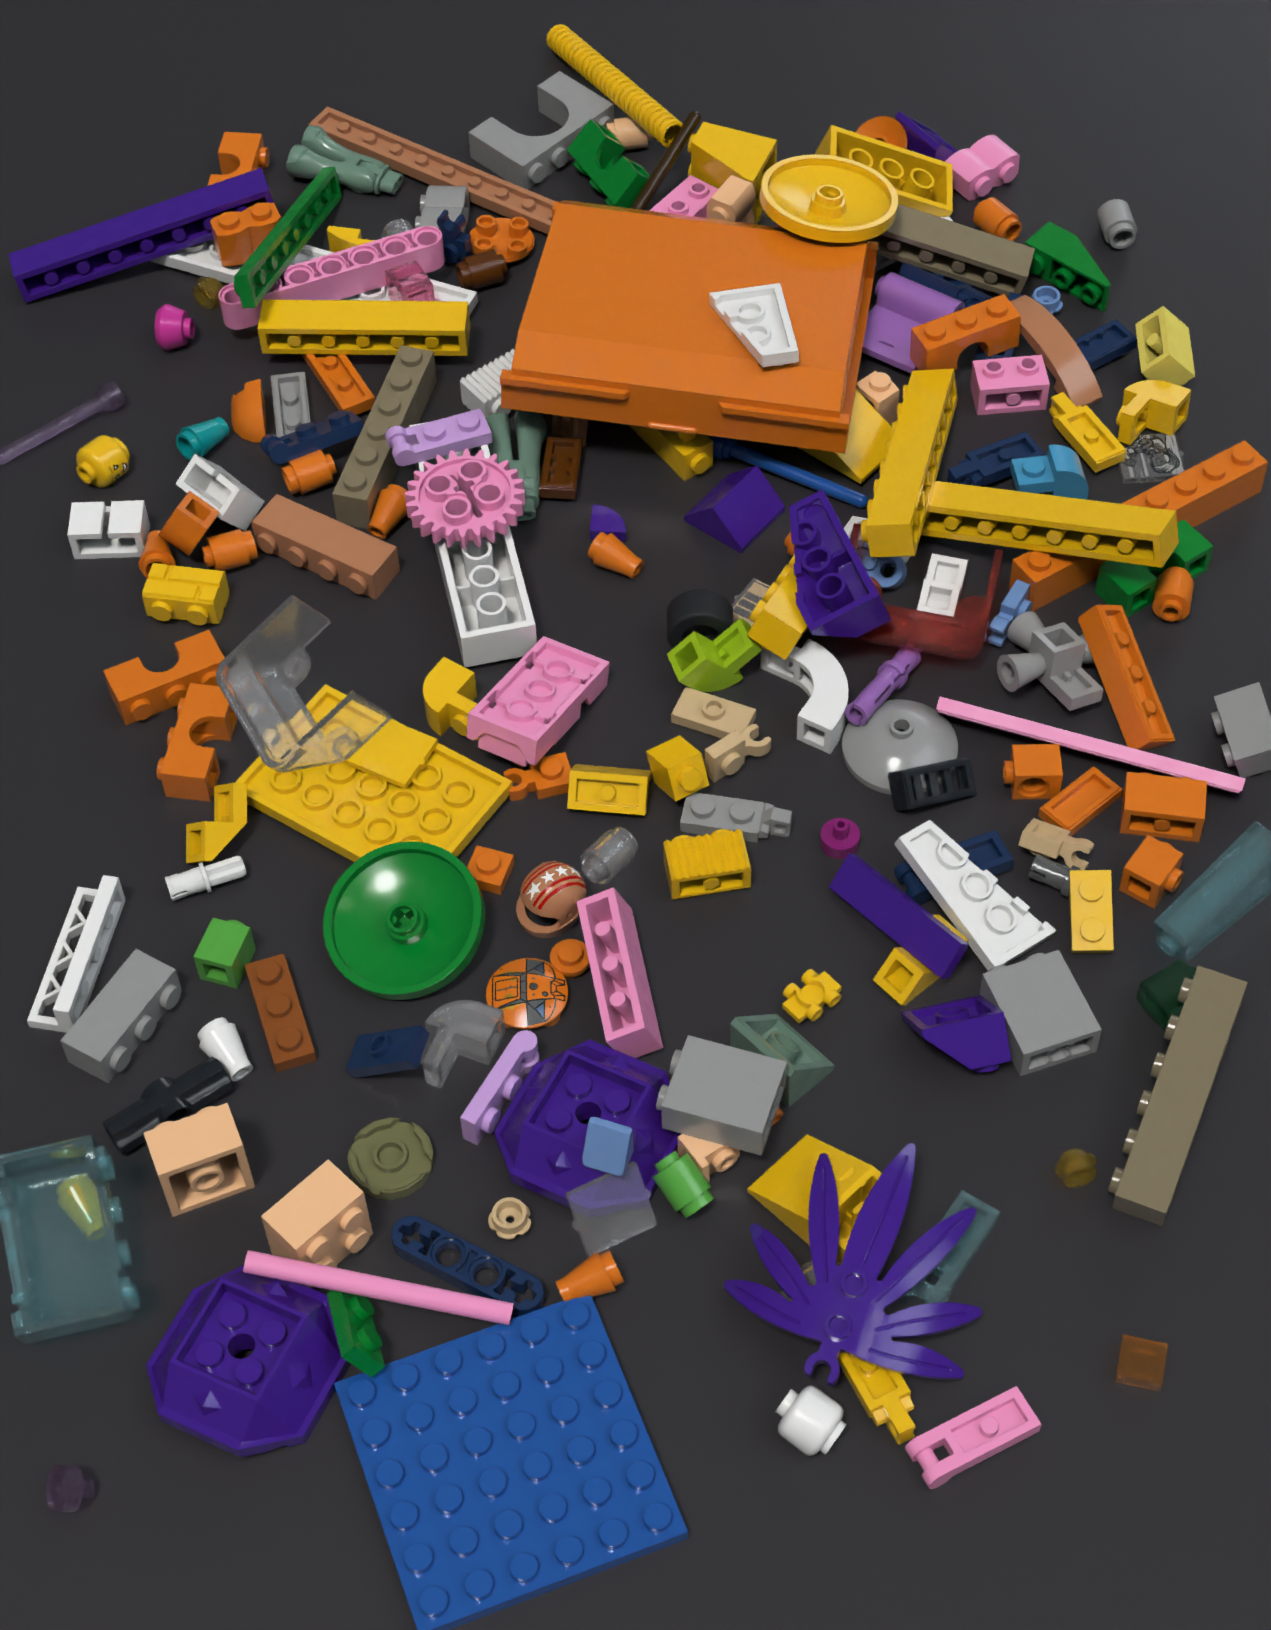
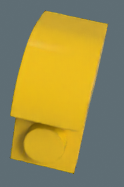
M1145 380L1129 385L1124 389L1122 407L1116 418V425L1119 426L1118 441L1131 445L1145 428L1173 436L1187 420L1191 389L1161 380Z
M443 657L424 680L423 697L426 718L432 730L440 736L450 726L458 734L467 736L468 713L477 705L474 702L477 697L475 672Z

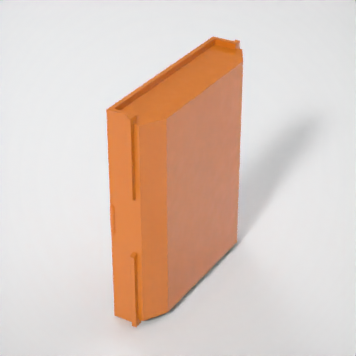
M568 200L554 201L552 223L519 327L511 370L502 369L500 375L501 408L845 454L879 242L869 241V239L852 243L823 242L802 237L781 227ZM780 283L799 350V362L782 366L762 367L710 306L709 293Z

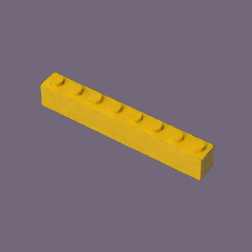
M954 368L912 371L908 385L903 386V403H898V419L892 422L891 427L892 439L887 440L886 458L880 461V478L874 481V498L868 500L867 520H862L861 523L863 543L868 542L870 557L915 556L958 401Z
M935 481L921 535L1159 568L1164 566L1179 543L1177 514L1174 510Z

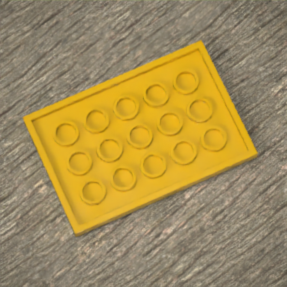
M326 684L235 782L247 783L248 805L353 862L382 846L411 841L441 847L458 857L507 799L509 790L513 786L511 780L438 743L426 760V768L419 770L406 789L347 765L346 760L360 742L359 736L367 733L379 715L395 722L398 721Z

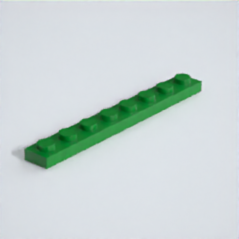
M323 167L235 274L234 290L240 296L242 308L257 307L341 200L342 194L335 167Z

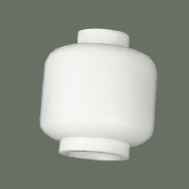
M813 1385L805 1387L799 1394L791 1389L775 1411L782 1416L777 1429L779 1435L807 1456H813L819 1451L826 1455L847 1425L841 1420L844 1413L842 1406Z

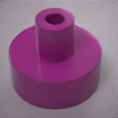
M834 818L822 826L820 846L826 855L835 859H845L848 853L855 854L858 851L860 830L853 821L846 818Z

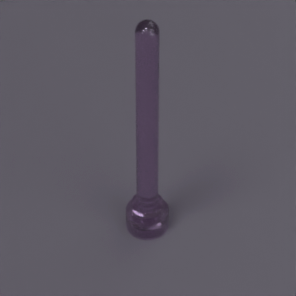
M113 380L101 385L93 399L1 448L0 465L102 409L105 412L109 409L115 411L126 405L121 390Z

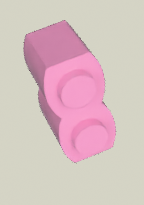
M988 135L975 142L970 148L955 152L945 162L952 164L953 188L968 201H972L986 196L993 187L1011 182L1019 172L1020 155L996 135Z

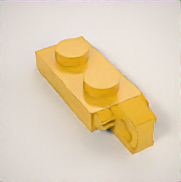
M1064 392L1051 397L1052 402L1049 412L1053 416L1052 421L1095 473L1125 460L1127 451L1087 405L1076 407Z
M840 1352L837 1361L869 1418L873 1419L877 1427L886 1423L887 1428L898 1445L915 1438L913 1434L915 1424L908 1414L909 1411L914 1409V1405L910 1399L911 1391L902 1375L869 1364L848 1353Z

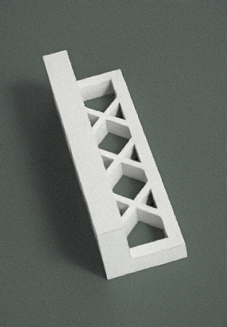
M103 875L98 889L77 887L28 1016L27 1022L29 1027L67 1033L86 1010L126 901L119 877ZM85 901L93 902L87 919L81 914ZM81 934L73 953L68 946L70 940ZM68 968L63 984L60 987L56 977L59 972ZM55 1002L53 1008L55 1017L42 1016L45 1007Z

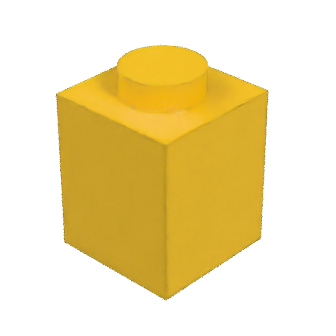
M680 735L646 751L654 783L673 800L678 801L709 786L702 753Z

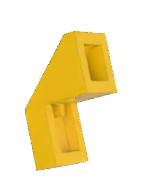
M228 783L214 786V821L186 824V863L194 864L213 861L246 825L247 783Z
M933 915L965 942H968L969 939L942 916ZM895 947L873 978V981L900 1005L904 1006L940 977L903 947Z

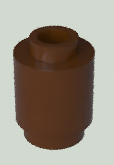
M494 249L464 257L462 262L455 264L461 287L465 289L470 288L472 291L503 282V274L508 272L504 256L502 254L497 255Z

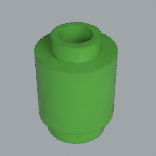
M675 1150L654 1165L658 1173L652 1179L675 1212L680 1210L685 1218L691 1216L714 1199L708 1190L711 1188V1185L688 1152L680 1157Z

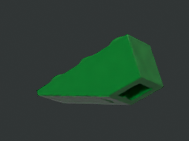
M1049 221L1025 242L1026 246L1035 248L1029 272L1102 312L1107 310L1111 283L1076 235Z

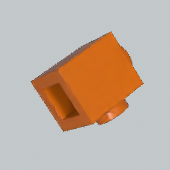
M1147 835L1124 866L1119 891L1155 909L1167 891L1173 893L1178 888L1184 876V871L1180 870L1184 853L1176 850L1167 842L1159 841Z

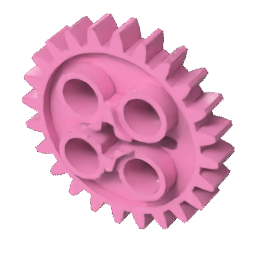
M465 449L463 455L459 457L451 450L449 459L446 460L442 456L436 455L437 464L433 465L425 461L423 463L424 472L415 470L413 472L414 480L407 482L408 491L405 492L407 516L412 520V527H420L422 537L432 534L434 544L443 538L446 539L448 548L455 541H460L462 549H466L468 541H474L477 547H481V539L485 537L494 543L496 542V532L505 536L508 535L507 525L517 526V516H523L524 514L523 505L526 504L523 479L518 477L517 468L510 469L508 460L498 464L497 454L491 455L488 459L484 458L483 450H480L476 456H470L469 449Z

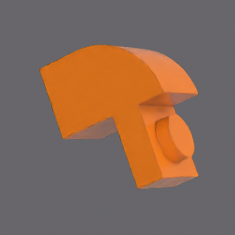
M189 491L176 507L160 531L159 536L190 556L220 512Z

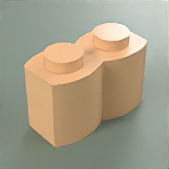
M730 175L708 201V218L755 224L754 214L751 209L755 203V190L752 183Z

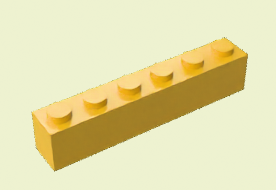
M263 299L257 329L262 354L396 355L402 345L434 351V356H468L471 324L468 301Z

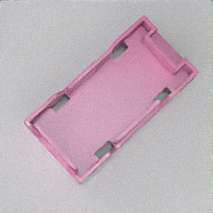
M543 636L468 713L466 738L475 740L479 737L478 748L524 767L528 763L535 766L580 718L582 702L585 700L586 704L590 705L607 687L610 662Z

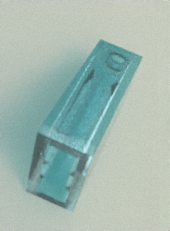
M1255 821L1154 921L1157 937L1155 940L1164 952L1172 957L1177 954L1184 961L1188 962L1271 894V832L1258 821Z

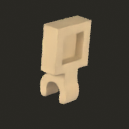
M757 724L749 725L741 734L736 730L705 749L707 776L715 783L726 775L734 774L745 764V756H763L771 750V738L768 736L761 741H754L753 739L759 736V726Z
M1033 818L1022 831L1019 846L1029 849L1035 856L1040 854L1045 858L1052 857L1056 859L1061 855L1069 868L1074 865L1081 868L1080 870H1085L1089 862L1079 859L1076 851L1089 854L1094 847V843L1088 839L1071 837V831Z

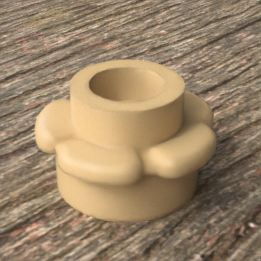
M503 1198L494 1205L492 1212L489 1214V1227L491 1230L496 1231L498 1237L512 1240L516 1235H524L531 1226V1220L529 1219L530 1210L517 1198ZM512 1217L514 1218V1221L512 1223H508L506 1219Z

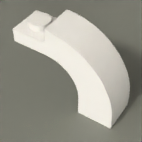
M808 639L802 648L795 646L786 660L761 647L760 668L798 685L810 698L797 717V740L831 754L842 738L847 722L845 709L848 706L849 689L842 666L826 648L811 639Z

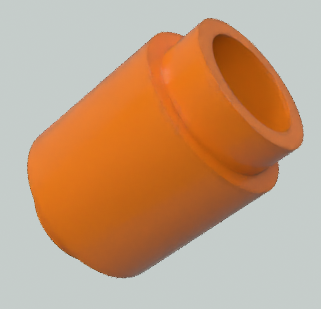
M991 197L982 200L974 209L973 223L983 232L1014 241L1019 236L1022 230V223L1019 221L1018 215L998 199Z
M319 449L289 461L288 466L281 468V472L291 495L298 492L303 495L333 483L332 475L337 474V469L329 453L324 455Z
M241 529L207 537V545L201 547L206 567H213L214 570L226 571L249 565L250 560L258 558L256 544L250 530L242 532Z
M1177 566L1169 567L1157 578L1152 608L1159 618L1174 622L1183 620L1189 615L1194 581L1186 569Z

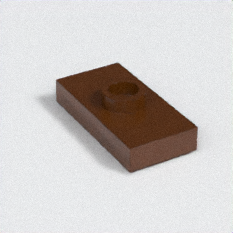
M547 437L539 488L540 498L576 499L583 452V439Z

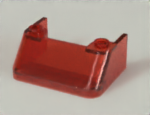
M854 523L850 541L861 560L864 546L861 537V524ZM995 550L986 597L969 596L964 598L957 605L954 617L884 604L891 618L890 621L858 638H846L960 660L975 658L984 647L989 626L992 622L1004 566L1003 550ZM870 577L882 599L883 594L880 584L876 579Z

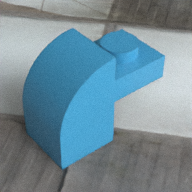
M1048 445L1047 455L1011 459L1010 471L1016 491L1029 493L1045 492V495L1087 500L1089 491L1087 480L1079 456L1071 448L1062 445Z

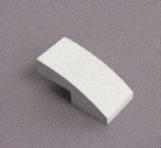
M932 553L917 607L918 615L950 621L954 620L968 568V560Z

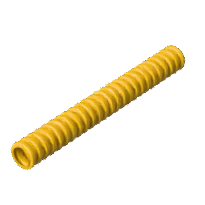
M564 24L552 27L546 38L548 47L617 105L618 108L622 109L624 113L645 129L646 132L668 148L683 123Z

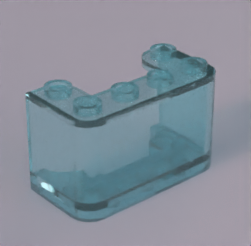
M92 1135L0 1155V1220L13 1288L11 1300L13 1305L21 1309L11 1314L14 1336L25 1345L132 1320L133 1310L140 1309L136 1283L131 1282V1278L126 1275L125 1266L132 1265L127 1239L120 1240L117 1223L124 1222L119 1196H111L109 1181L116 1179L112 1156L107 1154L105 1145L99 1146Z

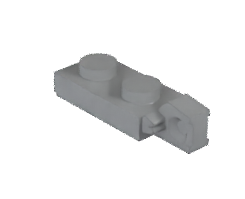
M695 792L685 798L680 820V831L700 835L707 833L710 835L720 829L732 831L740 829L742 830L744 841L758 843L759 838H768V835L789 837L792 825V811L774 807V805L769 803L764 804V802Z

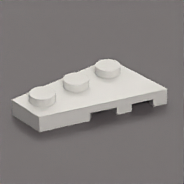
M780 283L709 293L710 306L762 367L782 366L799 362V350Z

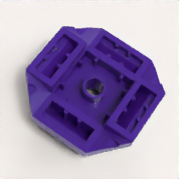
M591 1039L534 1064L494 1130L495 1141L511 1182L587 1216L610 1213L630 1207V1209L647 1207L658 1188L652 1179L658 1173L654 1165L676 1150L678 1152L677 1137L681 1135V1133L663 1129L661 1111L656 1110V1102L661 1086L663 1084L669 1086L670 1084L666 1071ZM590 1117H598L633 1129L634 1151L623 1176H615L583 1165L582 1157L588 1124L581 1123L583 1120L590 1119Z
M244 1265L191 1291L146 1364L160 1420L240 1458L264 1453L285 1445L286 1447L305 1444L336 1391L334 1383L341 1381L350 1367L349 1362L343 1359L340 1354L326 1294L303 1284L244 1273ZM244 1349L254 1350L246 1358H234L238 1352Z

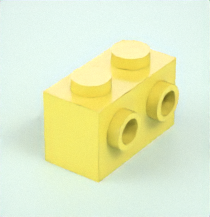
M1164 306L1135 324L1141 373L1146 380H1161L1181 386L1195 377L1189 327Z

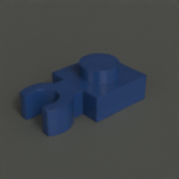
M444 209L437 219V225L442 233L445 262L455 265L462 262V258L473 255L471 235L462 232L466 224L464 215L459 214L453 222L448 216V210Z

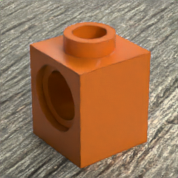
M1059 744L1012 745L1010 760L1003 761L1004 784H1010L1012 800L1052 799L1060 792L1063 770Z

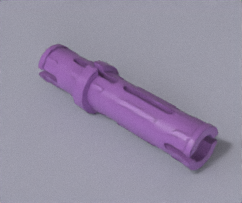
M904 645L892 660L885 661L878 668L876 677L845 709V715L852 724L864 725L894 690L900 689L907 682L909 673L921 662L919 651L911 645L906 647Z

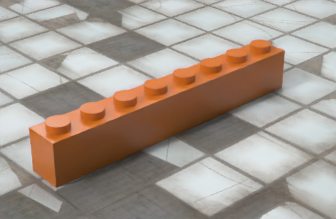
M1244 440L1121 504L1174 510L1177 514V523L1184 519L1192 527H1195L1260 493L1268 461ZM1030 550L1013 559L1009 590L1017 579L1031 584L1028 600L1033 602L1031 609L1033 612L1096 579L1099 568L1107 560Z

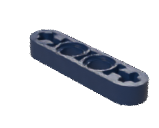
M406 1216L394 1224L391 1231L393 1248L396 1254L403 1260L470 1295L514 1303L512 1316L515 1318L544 1307L543 1285L534 1275L421 1217ZM415 1232L419 1233L420 1242L412 1240L408 1245L405 1244L404 1235L411 1237ZM425 1245L430 1247L428 1255H426ZM445 1249H454L461 1254L460 1260L453 1266H443L436 1259L440 1252ZM483 1268H491L498 1272L499 1277L494 1284L482 1286L475 1282V1274ZM508 1279H510L511 1290L506 1287ZM527 1290L532 1291L533 1300L524 1299L522 1303H517L515 1292L524 1294Z

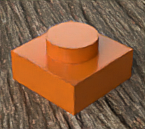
M476 846L467 868L476 880L480 890L502 895L515 865L514 855Z

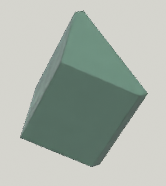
M778 1014L734 1017L730 1023L731 1047L787 1061V1081L781 1101L788 1108L829 1075L835 1067L831 1061Z

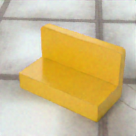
M575 764L569 773L567 809L645 816L647 813L648 786L652 778L651 770Z

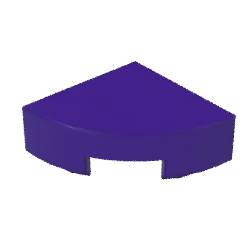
M593 504L590 540H594L600 532H604L607 535L613 533L620 541H626V526L621 516L608 507Z

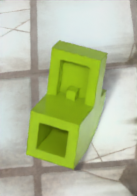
M739 618L713 641L693 631L667 653L678 681L701 692L723 690L741 681L743 676L739 669L762 651L758 643L747 636L751 629L750 623Z

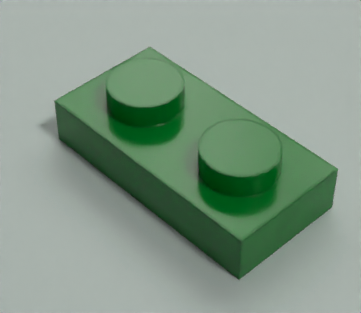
M331 1290L327 1293V1298L341 1357L372 1378L385 1367L380 1348L382 1340L376 1331L372 1316L374 1315V1308L364 1296Z

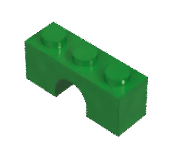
M590 119L567 149L575 159L573 165L583 174L590 176V185L598 192L607 196L605 202L609 206L630 208L649 179L650 174L643 166L623 155L621 156L626 149L622 142L610 129Z
M1183 519L1177 523L1179 543L1162 568L1107 560L1098 570L1095 593L1108 605H1122L1128 618L1153 603L1157 583L1155 574H1162L1165 569L1177 566L1186 569L1190 573L1191 578L1195 579L1208 571L1214 546Z

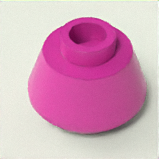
M164 304L157 310L155 316L154 331L157 344L165 351L187 345L189 339L194 338V319L189 318L187 311L170 304Z

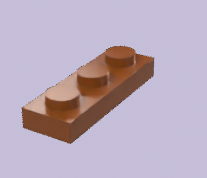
M284 953L245 964L246 973L276 1073L317 1061Z

